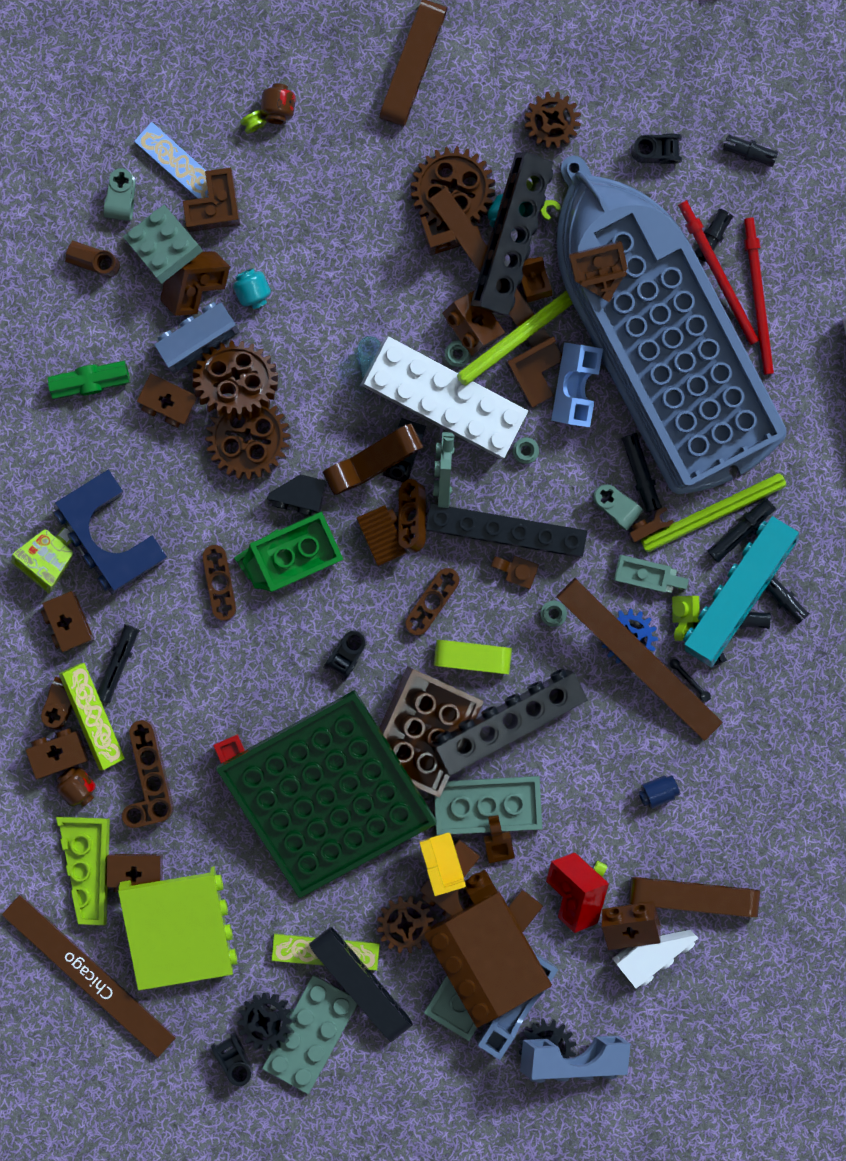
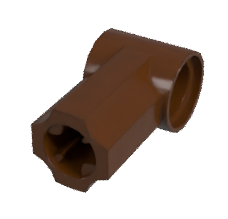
M73 240L68 246L66 263L98 273L106 278H111L118 274L120 263L111 252L99 250ZM106 258H111V267L107 270H101V262Z

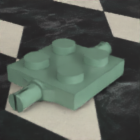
M442 432V443H436L435 459H441V461H435L434 478H440V480H434L433 496H439L438 507L449 508L450 495L452 493L450 477L452 454L455 452V436L449 432Z

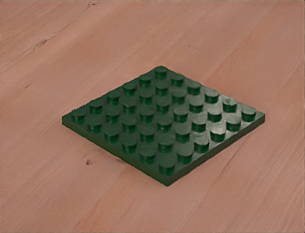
M356 690L351 691L216 767L218 774L298 898L309 894L437 824L434 815Z

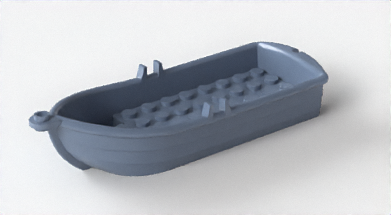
M567 157L562 162L560 169L569 189L562 204L557 227L559 268L567 293L591 337L593 347L603 348L602 365L607 368L672 492L676 494L698 492L733 480L729 473L730 466H735L738 473L742 475L763 461L784 441L787 432L779 413L693 248L675 220L660 205L642 192L618 181L592 176L588 166L581 157ZM569 166H577L578 172H570ZM618 241L622 242L628 267L626 270L627 275L623 277L610 302L575 282L568 254Z

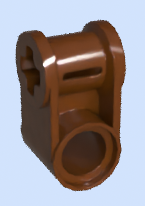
M57 676L51 684L41 713L42 722L51 729L62 728L66 724L73 708L63 683ZM58 710L57 714L61 718L59 721L54 720L53 724H51V719L48 715Z

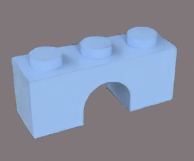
M564 342L551 421L590 427L594 401L587 399L585 385L590 375H599L603 348Z

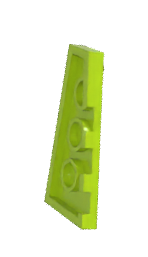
M56 817L62 839H60L62 849L65 851L67 861L66 869L71 880V893L77 922L84 925H106L108 897L107 855H109L110 818Z

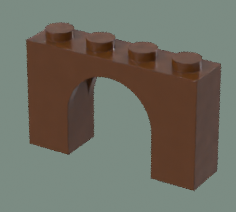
M459 839L454 846L463 877H465L480 858V855ZM429 878L420 888V891L423 893L421 898L432 907L435 904L439 905L444 909L442 915L446 918L464 910L458 898V890L435 896ZM522 888L508 904V908L522 932H524L543 907L540 902Z

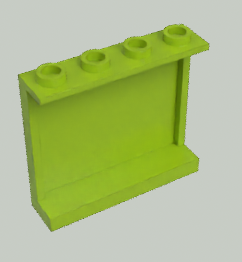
M215 866L211 867L210 873L132 886L131 880L120 882L118 893L138 991L233 975V967L238 964L235 949L230 948L229 940H233L231 924L226 925L224 916L228 915L226 899L221 900L220 891L223 890V881L221 874L216 875Z

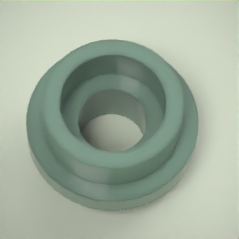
M461 341L451 342L445 350L446 361L454 367L466 365L471 358L470 353L462 345ZM457 349L463 352V356L460 359H456L453 356V352Z
M527 437L519 439L513 447L515 459L522 464L534 462L539 455V447L536 441ZM528 446L531 449L530 455L524 456L521 453V448Z
M549 601L541 609V619L550 627L560 626L566 620L567 610L561 602ZM551 609L558 611L559 615L556 619L549 617L548 613Z

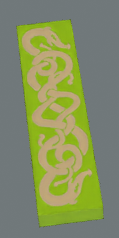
M79 663L59 673L99 770H105L124 760V755L85 663Z
M274 934L272 961L323 965L309 946V943L317 937ZM344 940L369 970L378 969L380 943Z

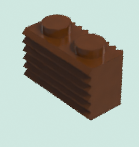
M386 505L357 517V521L378 567L407 554L406 550L399 544V534L394 526L399 522L393 508L387 510Z

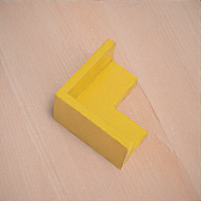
M449 832L419 841L435 896L466 887L452 836Z

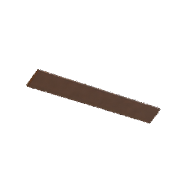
M445 187L429 200L450 230L453 229L455 238L480 272L488 246L447 187ZM500 279L496 283V289L498 292H500L502 289V282ZM516 288L514 295L516 299L515 305L509 312V316L516 326L519 327L535 314ZM542 327L529 337L527 341L531 347H534L550 338V336Z

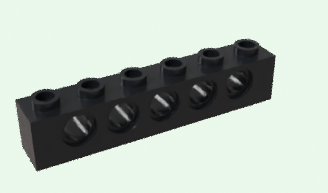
M528 152L515 153L471 306L497 315H509V312L513 309L516 300L514 297L516 288L523 278L522 268L524 261L527 260L531 251L530 241L538 228V214L546 201V196L544 195L546 187L553 177L552 167L554 162ZM529 177L531 178L533 183L532 188L530 190L527 188L526 185L527 179ZM521 203L525 206V212L522 216L519 213ZM514 228L517 231V239L515 241L511 237V232ZM506 254L510 257V263L507 267L504 264V256ZM499 279L502 282L500 292L496 289V283Z
M430 503L426 531L578 558L583 557L588 531L450 506L449 508L438 507V504Z
M559 669L550 675L551 678L545 682L538 681L527 687L528 691L521 695L518 693L513 694L504 700V704L498 707L491 706L481 712L482 716L474 720L470 718L458 724V729L438 734L435 737V741L430 743V746L442 771L450 776L588 701L575 672ZM556 688L558 696L554 701H550L549 694ZM531 701H534V711L530 714H527V704ZM511 713L512 722L508 726H504L503 719L505 715ZM484 726H488L490 730L488 736L481 739V729ZM465 738L467 742L466 747L462 751H458V741Z

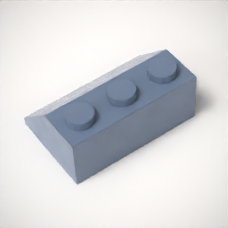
M215 302L207 305L202 309L203 314L194 319L191 316L179 324L181 328L172 333L169 330L157 338L159 342L154 345L173 374L200 358L202 353H208L211 347L216 348L220 345V342L223 343L240 332L221 302L217 305Z

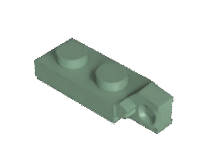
M624 555L619 556L614 581L663 593H672L673 587L687 590L689 579L676 576L677 570L672 569L670 566Z

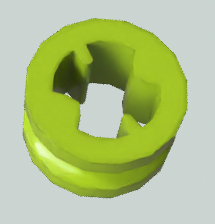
M260 110L248 114L240 121L241 125L246 126V134L255 132L267 123L265 119H261Z

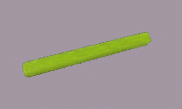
M567 290L457 374L461 384L464 386L468 385L570 307L573 303Z
M778 473L679 520L669 527L642 538L641 544L646 552H651L785 488L786 481L783 475Z

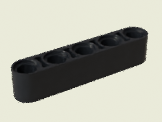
M329 927L309 943L310 948L390 1042L413 1026L406 1012L334 928Z

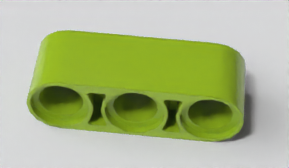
M436 639L433 666L509 674L512 648Z

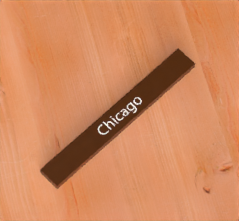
M21 894L4 911L2 916L157 1058L176 1039V1036Z

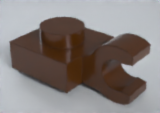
M667 508L658 509L654 514L653 521L649 523L644 519L632 525L633 531L628 534L631 542L634 543L661 528L671 526L674 522L673 520L668 522L660 520L661 513L667 511Z
M495 556L490 567L506 572L505 581L531 589L539 564L518 556H514L512 562Z
M498 815L488 817L491 835L484 836L489 863L514 859L510 831L502 833Z

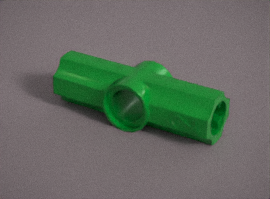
M125 360L101 366H82L76 368L73 372L48 377L49 391L53 400L78 394L81 396L96 394L106 388L130 383L129 371Z

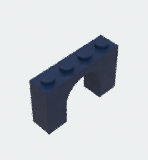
M108 469L55 502L53 515L61 526L65 524L70 533L67 535L74 547L79 546L85 554L82 558L90 570L94 568L99 575L97 581L105 592L109 590L111 595L165 562L167 556L153 535L122 553H110L95 544L89 532L91 517L97 511L121 497L123 490Z

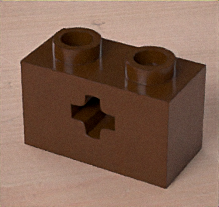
M474 291L453 302L442 313L471 356L492 345L505 334V331L491 312L471 306Z
M150 373L137 403L142 405L141 411L155 417L156 413L166 417L164 422L179 428L180 424L187 427L200 398ZM171 396V401L174 403L173 406H167L163 409L162 399H168Z
M74 591L42 603L44 609L41 610V614L45 623L52 626L54 634L51 635L56 649L61 648L62 652H68L95 640ZM63 616L72 619V622L69 624L70 629L60 626V623L64 621Z
M71 728L55 733L57 738L48 742L46 737L30 742L32 747L26 749V753L36 779L89 761L79 731L72 732ZM54 746L57 749L62 748L63 753L59 755V760L57 757H51L50 752L54 751Z
M163 854L107 855V887H113V892H118L120 882L131 880V885L133 886L162 881ZM134 867H136L138 872H142V875L137 877L136 880H134L132 875H128V872L133 870Z
M655 902L602 909V930L608 950L661 943V925Z

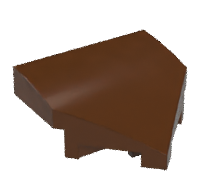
M618 241L568 254L575 282L610 302L623 277L627 275L626 270L628 267L622 242Z

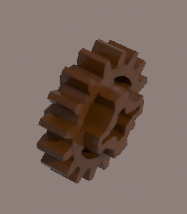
M546 92L545 99L543 100L541 97L536 96L537 104L529 103L528 109L532 113H525L524 117L530 120L524 126L525 129L532 130L528 135L529 139L536 137L537 146L542 142L546 143V150H549L551 144H554L555 148L559 150L561 142L568 146L570 144L568 137H577V133L573 129H580L581 123L575 121L581 117L580 112H574L577 104L572 103L569 105L568 95L564 99H560V92H556L555 97H551L549 92ZM546 105H556L555 107L548 109L544 107ZM565 111L569 115L570 125L564 120L563 114ZM535 117L541 121L542 127L540 131L536 127ZM557 117V123L548 124V118ZM550 134H561V136L558 137H549Z
M400 895L398 903L390 899L388 901L390 908H381V911L385 914L384 917H377V921L383 923L382 926L377 928V932H384L381 941L389 940V949H392L395 945L398 946V953H401L403 948H407L408 952L412 953V946L415 945L418 949H422L421 941L428 942L424 936L431 928V926H428V923L434 921L433 917L426 916L430 908L422 909L423 901L421 899L417 903H413V896L411 895L407 901H404ZM407 907L415 909L421 916L414 917L408 912ZM398 909L397 918L394 921L388 922L390 914ZM402 912H404L407 921L413 923V925L409 926L408 936L403 927H398L403 918ZM423 926L421 934L413 940L412 934L415 929ZM390 932H396L401 935L404 942L395 939Z

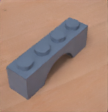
M534 952L551 982L558 971L557 966ZM545 990L502 1016L490 1021L479 1037L477 1045L501 1060L514 1040L528 1012Z
M620 1036L594 1037L591 1045L584 1053L574 1058H563L559 1047L548 1039L523 1040L520 1072L526 1075L530 1081L537 1083L545 1082L546 1079L569 1081L570 1078L575 1077L583 1080H592L594 1076L615 1079L617 1075H628L631 1044Z

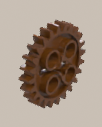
M456 146L454 153H450L448 147H445L444 155L435 150L436 158L432 159L428 155L425 156L427 165L419 163L418 167L421 173H413L414 179L418 182L410 184L412 189L417 190L411 193V198L417 200L414 203L415 209L422 208L419 212L420 217L428 215V225L436 221L438 230L441 229L443 224L446 225L430 202L429 197L445 187L452 189L456 185L458 190H454L451 195L456 202L464 201L468 204L463 212L470 222L474 219L480 223L479 214L487 216L488 210L485 206L493 204V201L488 197L496 196L495 190L490 188L495 186V179H488L493 175L492 170H484L487 167V162L482 161L478 163L479 154H475L471 158L469 149L460 154L458 146ZM448 168L452 170V174L446 178L441 177L439 172L442 169ZM469 177L477 180L473 186H466L463 182ZM434 180L439 184H432L431 182ZM466 194H469V195H472V194H473V195H475V197H474V198H470V197H468V195H466Z
M230 340L229 347H225L220 342L219 350L211 347L210 355L202 353V361H196V369H193L195 397H200V405L207 404L208 412L217 409V417L221 416L224 412L227 413V420H230L232 414H236L237 419L241 420L244 413L249 418H252L253 410L261 414V405L268 408L269 399H275V391H278L276 364H270V355L263 357L264 349L261 348L255 352L253 343L248 348H245L244 341H241L239 346H235L233 340ZM245 364L247 367H240L239 365ZM215 372H222L223 374L217 375V374H214V373H215ZM252 385H253V386H256L257 388H253V389H252V388H249L248 386H252ZM225 393H230V394H232V395H231V396H224L223 394H225Z
M261 405V414L253 410L252 418H249L245 413L242 414V417L245 418V423L241 428L233 427V421L237 418L236 414H232L230 420H227V413L224 412L219 418L210 417L215 425L214 427H206L207 431L212 433V436L206 437L205 440L208 443H213V445L207 448V451L209 453H216L212 456L211 460L213 462L221 461L218 465L220 471L228 467L226 474L229 477L236 472L238 480H241L243 475L246 474L247 479L251 481L253 474L262 479V471L264 470L271 475L270 467L272 465L280 468L277 462L278 458H287L282 450H289L291 448L284 441L291 439L292 436L284 433L290 426L288 423L281 424L286 417L284 414L276 416L279 411L277 406L269 409V407ZM264 422L270 423L271 428L267 433H258L259 425ZM226 432H234L245 437L251 433L255 439L270 440L271 444H263L256 440H249L246 443L241 437L227 436ZM232 442H237L239 444L238 451L233 454L227 453V446ZM256 448L264 449V455L260 459L252 458V452Z

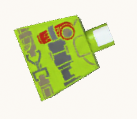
M62 528L54 536L45 529L12 554L11 563L48 594L52 592L73 557L72 550L67 547L71 543L67 535L70 533L69 530Z

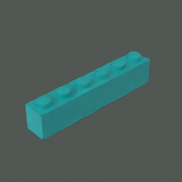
M773 516L768 523L764 521L756 532L758 537L755 542L747 544L742 552L744 558L740 564L735 563L727 575L729 578L724 586L720 585L716 589L712 597L715 599L710 607H704L698 617L700 622L695 629L691 627L683 639L685 651L711 668L799 541L798 531Z

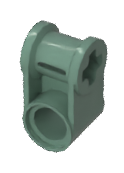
M118 168L110 174L108 192L104 204V218L124 221L132 220L136 180L126 169ZM124 176L129 182L128 184L124 183L121 188L117 180H122Z
M602 485L593 493L594 503L626 531L644 511L637 503L612 485ZM609 490L611 492L609 497L612 501L602 503L600 492H607Z

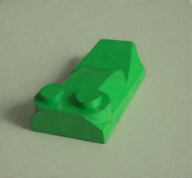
M321 511L250 543L242 562L255 589L274 592L327 567H331L344 559Z

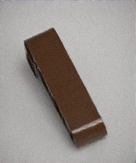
M411 423L397 429L353 457L325 469L322 473L335 496L371 480L424 447Z
M147 720L134 722L129 730L145 801L133 803L123 810L122 820L125 825L131 828L165 821L174 812L156 729ZM142 724L143 728L149 729V733L145 734L146 743L152 741L153 746H144L139 749L138 744H143L144 741L142 736H137L136 731L140 730V725ZM146 750H150L155 754V762L152 765H147L142 760V755ZM152 776H157L162 782L161 788L158 791L149 788L148 781ZM157 802H163L167 805L168 812L165 816L161 817L155 813L154 807ZM132 808L139 809L142 813V818L138 823H134L129 819V811Z

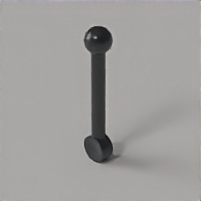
M678 659L670 661V667L676 669L700 694L702 701L707 702L711 699V694L708 691H704L680 666Z

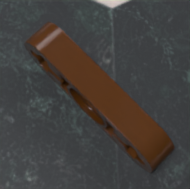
M408 479L399 488V544L407 551L416 553L424 547L426 542V490L415 479ZM416 510L415 518L408 522L409 514Z
M211 545L203 552V563L212 612L217 619L227 621L232 619L237 611L227 553L222 547ZM212 550L222 554V558L218 559L219 568L225 566V572L215 571L210 574L209 569H215L214 562L208 561V556L212 555ZM222 575L227 579V586L221 591L215 590L212 585L214 577ZM230 592V597H225V602L227 605L232 606V610L228 611V616H223L222 612L217 611V608L221 607V599L215 600L214 594L223 595Z
M451 568L440 570L408 615L406 628L411 634H424L458 587L459 575L455 570ZM451 573L454 575L452 580L455 583L453 586L448 584L443 591L448 592V595L444 598L439 591L433 590L432 587L436 584L439 588L443 582L440 578L441 575L447 576ZM430 594H435L440 598L439 607L433 610L425 605V598ZM421 606L424 611L433 614L431 619L425 616L422 621L425 627L423 629L418 628L415 631L412 629L413 624L410 620L412 618H419L422 612L417 611V609Z

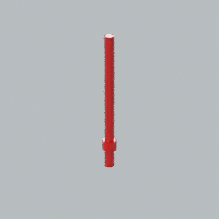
M687 200L678 204V207L687 222L685 226L689 234H693L749 345L756 343L759 339L702 230L704 226L700 218H696Z
M745 218L746 239L744 240L745 251H748L763 375L774 374L758 253V250L761 249L760 239L756 237L754 218Z

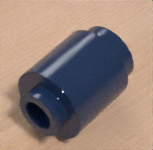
M664 775L641 785L642 790L638 792L643 805H649L650 809L673 801L676 796L680 795L678 785L672 775L668 777Z

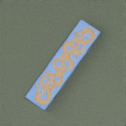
M151 122L134 142L197 199L209 197L205 175L206 170Z

